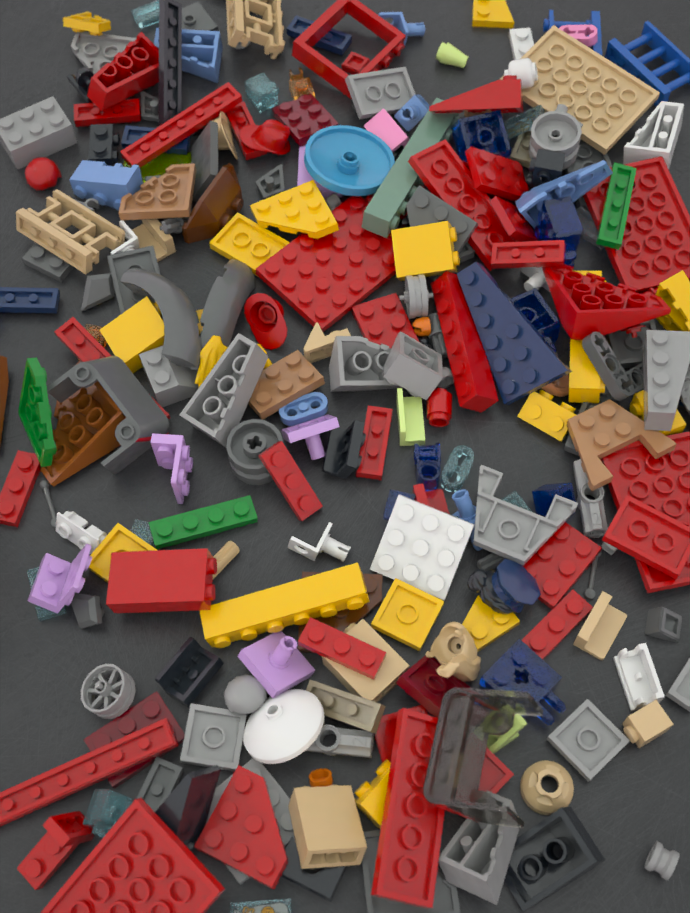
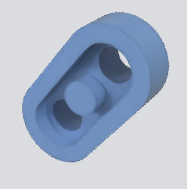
M320 392L305 394L279 409L280 420L285 425L294 426L322 417L328 411V401L326 396Z

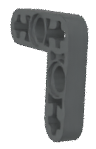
M592 332L582 340L585 353L614 399L622 401L643 389V362L625 372L601 333Z

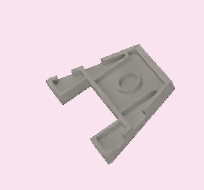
M481 465L473 545L524 565L576 511L578 503L555 494L546 517L540 516L494 497L503 478V473Z

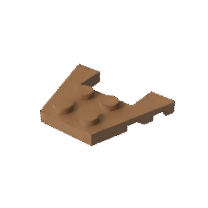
M610 399L568 419L567 422L568 431L575 450L580 455L583 472H586L591 491L610 483L613 475L601 462V458L637 440L645 446L655 459L673 451L676 447V443L658 430H644V421Z

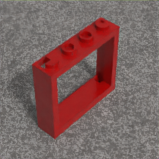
M337 0L294 40L292 56L352 100L345 81L348 74L312 47L344 16L350 15L388 43L358 73L360 74L388 68L392 59L395 56H400L401 51L405 48L403 44L406 35L358 0Z

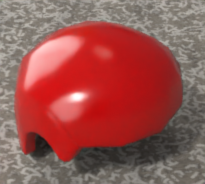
M46 157L33 159L25 169L27 183L35 190H46L49 187H55L57 179L62 177L56 163Z

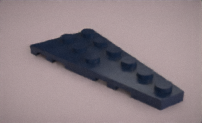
M475 262L457 273L504 404L510 405L572 372L558 358V354L542 339V335L525 315L514 306L509 296L503 293L498 287V283L480 263Z

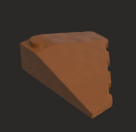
M99 381L88 388H80L62 403L57 400L54 417L58 419L56 429L52 430L57 452L53 455L52 465L41 467L40 470L52 486H56L120 446L115 437V430L118 424L126 417Z

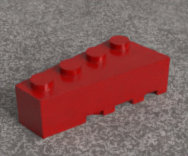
M140 32L133 42H129L121 53H117L110 63L104 65L91 77L87 97L103 111L158 83L159 49Z

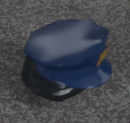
M504 559L497 566V569L487 571L479 569L474 571L467 582L469 590L477 593L482 601L493 611L502 614L520 613L523 610L524 604L533 605L541 595L536 579L521 564L508 559Z

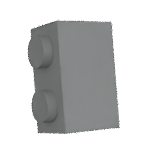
M400 331L384 364L383 377L392 385H399L407 389L412 396L427 400L443 378L442 355Z
M163 346L139 354L154 397L163 408L193 397L199 387L198 384L195 385L197 370L175 365L162 355Z

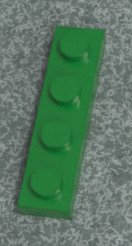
M614 162L611 168L613 173L610 175L596 244L620 249L637 168Z
M249 495L148 523L155 549H161L258 522V517Z

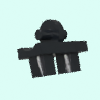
M83 67L78 69L76 74L68 75L67 78L87 103H93L87 97L91 77L94 76V73L90 69Z

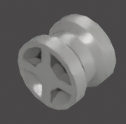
M656 841L648 854L644 869L660 873L661 878L667 881L674 872L680 853L675 850L669 851L663 847L662 843Z

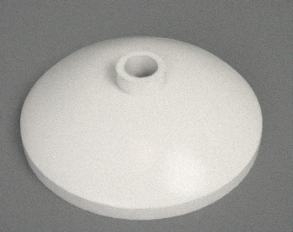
M300 689L287 690L274 698L268 697L264 704L250 715L245 725L243 742L246 750L255 760L266 764L282 763L297 757L312 745L321 732L324 723L322 704L314 694Z

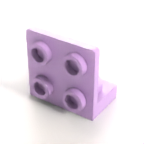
M152 433L151 446L158 466L173 469L171 485L177 503L183 504L184 496L189 495L190 489L187 475L193 469V458L189 457L190 446L186 445L183 435Z
M86 543L72 563L46 553L42 558L27 601L57 614L64 605L69 606L74 594L79 593L84 585L85 578L82 577L83 571H87L92 561V556L89 555L92 545Z

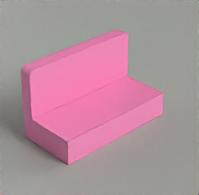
M384 108L364 125L367 131L381 138L389 146L392 153L400 146L405 148L410 140Z

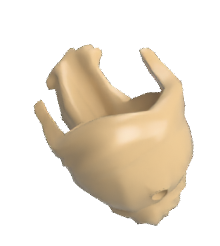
M459 622L447 623L434 640L430 652L427 651L425 655L428 658L435 657L441 664L436 670L438 675L446 678L453 675L462 682L473 681L477 679L481 667V658L477 656V648L473 637Z

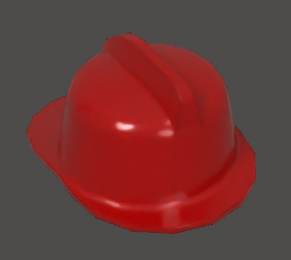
M269 119L260 126L247 125L240 130V140L251 149L278 155H284L290 151V143L288 141L290 128L277 120Z
M257 293L251 295L245 303L244 314L256 340L266 349L273 350L279 348L287 337V326L284 320L282 305L267 294Z

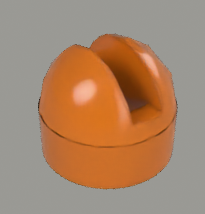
M420 317L413 322L416 335L421 337L430 335L431 324L429 317Z
M326 768L312 771L309 774L310 786L326 787L332 785V772Z

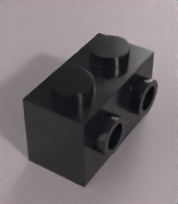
M113 124L91 125L88 160L105 162L106 166H114L116 163H119L117 147H120L119 133H115Z
M538 149L536 158H531L529 171L533 173L528 174L526 182L530 190L561 177L566 154Z

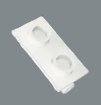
M66 511L64 514L57 513L56 532L61 537L67 538L77 545L81 550L86 543L92 545L90 555L107 536L104 531H101L94 525L85 530L84 528L88 526V521L77 515L74 511Z

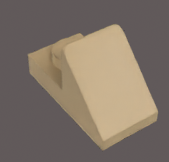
M316 322L304 346V357L310 363L330 357L335 337L351 336L348 329L333 331L329 335L324 336L318 322Z

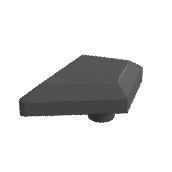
M142 91V120L158 122L159 99Z
M282 164L255 181L263 199L285 191Z
M111 273L86 276L80 309L82 312L114 297Z
M75 593L71 604L80 629L102 624L104 609L100 606V596Z

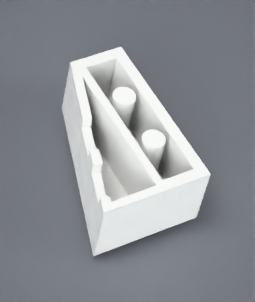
M661 101L647 118L646 124L642 129L639 128L632 141L624 146L623 164L662 156L669 170L682 126L684 104Z

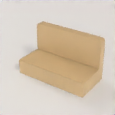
M142 219L143 224L132 229L138 237L139 248L154 246L157 262L176 252L173 237L170 234H165L163 230L160 231L159 226H162L158 219Z
M602 591L573 643L576 647L599 660H604L627 618V614L609 605L613 596Z

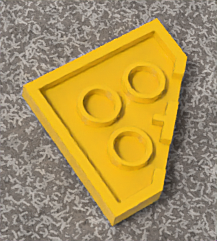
M314 180L250 205L259 227H279V230L293 234H297V232L307 233L309 237L316 239L339 230L338 224Z

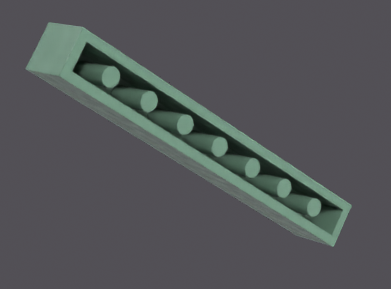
M436 98L432 105L444 100ZM429 110L427 111L364 210L361 228L385 238L389 236L391 230L397 229L400 216L405 215L407 212V203L418 186L424 185L423 181L409 164L410 157L444 139L449 143L453 135V129L457 130L460 125L461 117L459 113H431Z

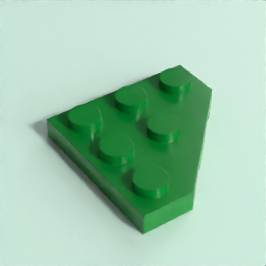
M36 357L27 358L18 415L41 467L52 465L53 455L56 454L57 448L53 439L52 411L48 401L46 386L47 373L44 367L41 368Z

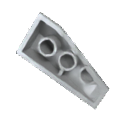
M336 336L329 364L331 392L403 388L399 385H392L383 377L384 364L391 348L384 344L379 345L370 342L367 338L361 336Z

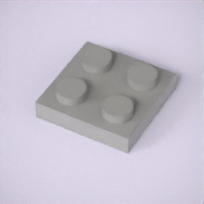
M589 699L585 700L547 737V740L588 782L630 741Z
M191 703L180 763L204 767L218 765L223 770L235 771L239 764L247 714L231 713L229 709Z

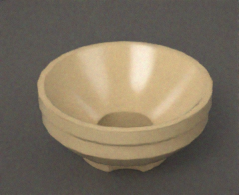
M546 760L536 762L527 768L521 778L520 791L524 802L531 810L538 814L549 816L561 807H567L570 804L574 786L570 774L563 766ZM551 776L557 781L558 788L555 792L548 793L542 789L541 779L543 777Z

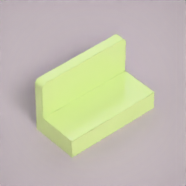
M397 388L396 405L400 446L425 445L422 398L403 397L402 388Z

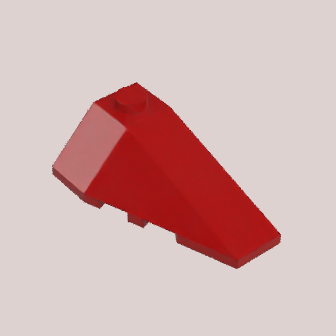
M516 75L503 76V80H496L429 106V111L431 113H463V110H468L469 113L486 112V109H490V112L523 113L522 81L517 79Z

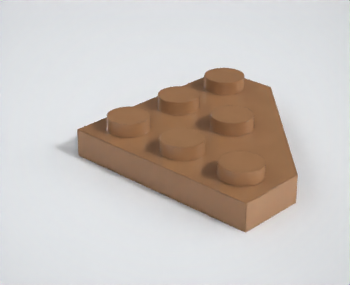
M195 163L171 165L165 169L166 173L161 177L156 178L154 176L140 185L141 190L133 195L128 193L123 196L118 213L120 220L190 217L197 171Z

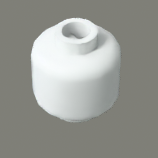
M529 58L512 60L509 62L508 70H504V76L516 75L517 79L522 81V89L531 88L534 82L538 80L536 62L532 63Z

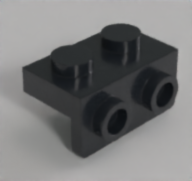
M354 420L346 430L338 427L329 431L322 468L324 473L346 479L354 470H358L362 460L359 451L366 437V434L363 433L364 422Z
M189 637L157 675L155 681L168 695L189 707L224 662L220 657L201 647L196 639Z

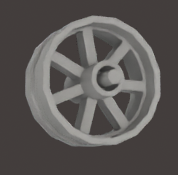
M406 275L404 295H400L399 300H404L408 318L428 317L429 298H433V293H429L427 290L425 275Z
M114 664L97 666L88 674L83 682L81 701L86 709L103 719L119 717L128 710L133 702L136 692L135 682L131 675ZM119 674H120L121 677H122V680L119 681V682H117V679H118ZM104 702V708L97 710L100 707V705Z

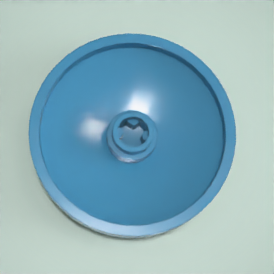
M347 125L330 126L315 132L309 138L304 152L305 167L316 182L333 192L349 196H364L376 193L395 163L391 149L381 138L362 128Z

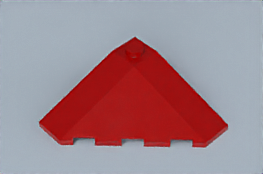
M566 264L564 266L542 268L561 324L571 339L583 340L592 332L606 335L668 315L671 312L670 307L661 297L651 294L650 298L646 297L643 294L636 293V288L622 283L614 286L611 283L604 282L605 278L587 272L585 276L573 271L574 267Z

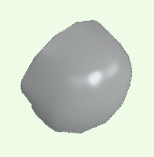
M253 675L237 676L226 687L224 692L225 705H227L231 713H253L267 700V691Z

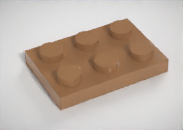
M297 350L262 370L248 404L263 420L279 411L283 406L324 385V377Z

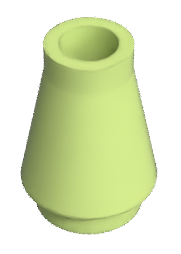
M442 42L436 54V59L440 60L439 63L463 69L469 56L463 54L449 42L447 44Z

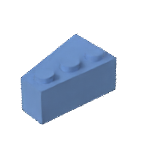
M156 28L155 39H154V45H155L158 49H159V28ZM182 29V71L218 83L223 51L220 31Z
M87 160L81 161L69 179L73 193L81 199L94 198L98 201L99 205H106L118 211L121 198L128 193L133 195L141 190L140 185L143 184L139 165H132L131 168L123 167L122 163L106 166L105 162Z

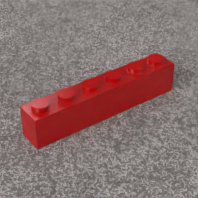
M446 271L431 283V288L459 405L462 408L482 413L499 401L489 361L457 274Z

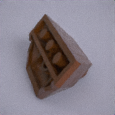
M228 163L222 167L196 203L188 221L182 226L186 243L189 244L215 237L234 215L241 211L244 200L242 199L241 187L232 164Z

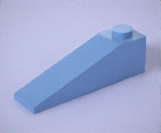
M605 160L534 187L530 191L523 193L515 203L519 212L537 230L613 172Z

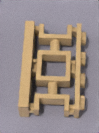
M226 0L228 45L236 47L241 42V46L246 47L247 43L251 41L263 45L265 54H270L271 59L275 60L278 54L282 53L285 46L281 0ZM249 11L262 15L263 20L249 15Z
M58 189L53 191V198L50 196L46 198V209L39 213L31 208H21L16 211L17 231L84 274L92 271V263H99L100 250L105 247L114 250L125 243L124 230ZM73 225L80 231L72 235L64 229Z

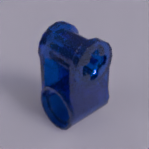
M414 443L416 483H423L425 492L436 490L439 487L441 474L440 443L424 446ZM431 475L433 478H426L424 476Z

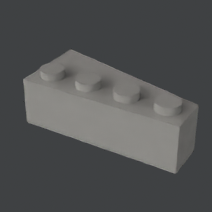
M646 330L643 345L644 430L671 431L690 365V331Z
M238 333L182 410L180 416L194 428L226 448L228 435L240 423L268 359V355L255 342Z

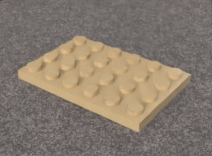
M554 25L520 58H529L532 63L536 62L538 80L534 82V85L531 88L522 89L523 101L542 114L548 111H555L558 104L566 105L568 108L567 113L583 124L581 140L604 155L652 106L660 94L654 88Z

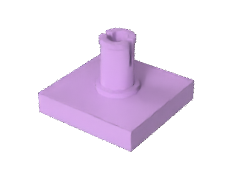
M327 414L281 429L283 439L289 443L305 439L311 460H315L325 456L319 434L338 428L339 423L337 417Z
M282 631L273 633L242 649L237 656L272 698L310 678L315 672L312 665L297 649L296 640L293 637L286 636Z

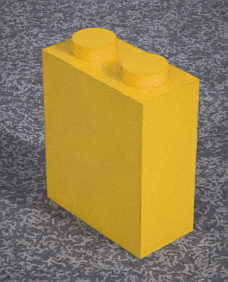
M448 221L391 230L396 277L399 280L404 281L406 275L417 276L418 274H424L425 277L442 275L446 271L451 273L457 272L456 266L460 265L459 253L454 251L457 233L456 228L452 227Z
M148 296L100 329L114 355L122 359L132 373L143 367L139 354L164 345L163 317L156 302L153 303Z

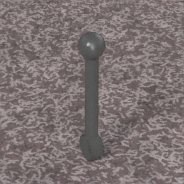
M42 480L39 483V487L44 491L52 519L50 523L53 528H56L57 515L48 489L50 484L49 481Z
M602 550L592 562L588 589L583 593L587 600L593 599L596 595L593 587L598 557L601 556Z

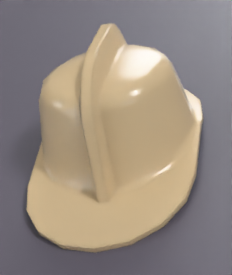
M220 112V116L213 120L218 124V150H231L234 157L238 159L229 120L224 112Z

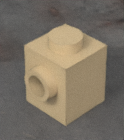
M657 700L629 715L622 723L626 737L630 742L636 743L638 748L661 736L673 726L672 721Z

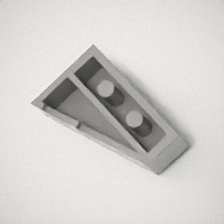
M487 791L468 816L474 820L468 818L465 820L439 855L438 862L447 882L497 905L521 823L512 800Z

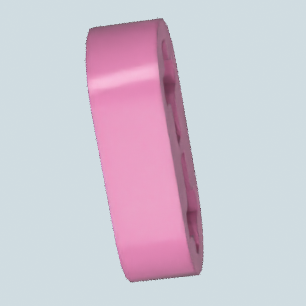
M564 25L559 28L587 47L594 45L598 40L597 28L593 25Z

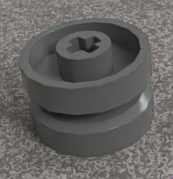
M251 419L235 426L228 435L226 448L232 473L240 481L249 485H262L273 480L258 455L278 441L283 442L281 433L274 424L265 420Z

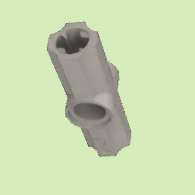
M580 459L574 461L573 469L583 532L589 538H599L605 535L608 529L603 503L604 489L600 487L594 491L590 490L589 480L586 472H583ZM585 495H591L595 500H590Z
M323 725L316 740L305 751L324 753L328 756L337 754L371 758L374 746V733ZM328 734H334L337 738L335 744L331 747L323 746V739Z

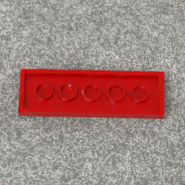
M446 139L410 157L409 164L432 194L479 224L467 242L489 271L493 270L491 266L492 244L520 241L507 234L490 204L491 199L486 192L475 189L471 172Z
M406 708L398 710L371 890L372 896L425 909L433 908L445 813L444 809L434 804L446 805L456 723Z

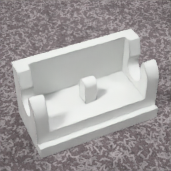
M646 643L638 644L631 651H627V648H624L617 656H614L613 659L630 711L639 710L654 700H657L658 703L662 701L665 696Z

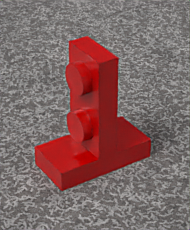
M80 811L50 816L42 825L47 830V833L17 867L18 871L35 890L41 889L80 843L91 841L98 833L97 829Z

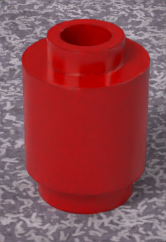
M436 388L427 399V419L429 424L434 427H445L452 418V394L444 388Z

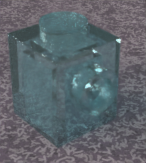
M264 72L245 81L246 96L260 113L278 104L279 89L276 83L271 82Z
M95 789L83 825L93 828L92 834L104 837L133 803L134 799L112 790Z

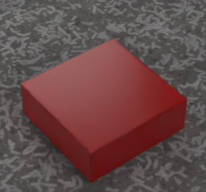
M351 52L342 63L341 70L352 75L358 74L370 62V59Z

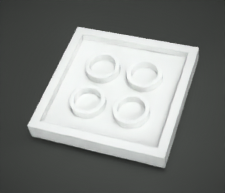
M398 495L370 570L394 580L397 578L434 597L445 600L475 524L403 495Z

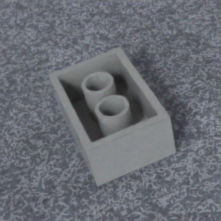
M53 96L0 119V142L17 170L27 166L35 158L47 157L77 143L72 124Z

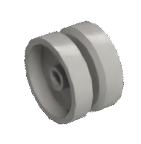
M548 111L539 115L533 121L530 131V158H536L538 149L564 153L566 155L563 169L570 167L576 161L582 134L580 123L574 116L562 111Z

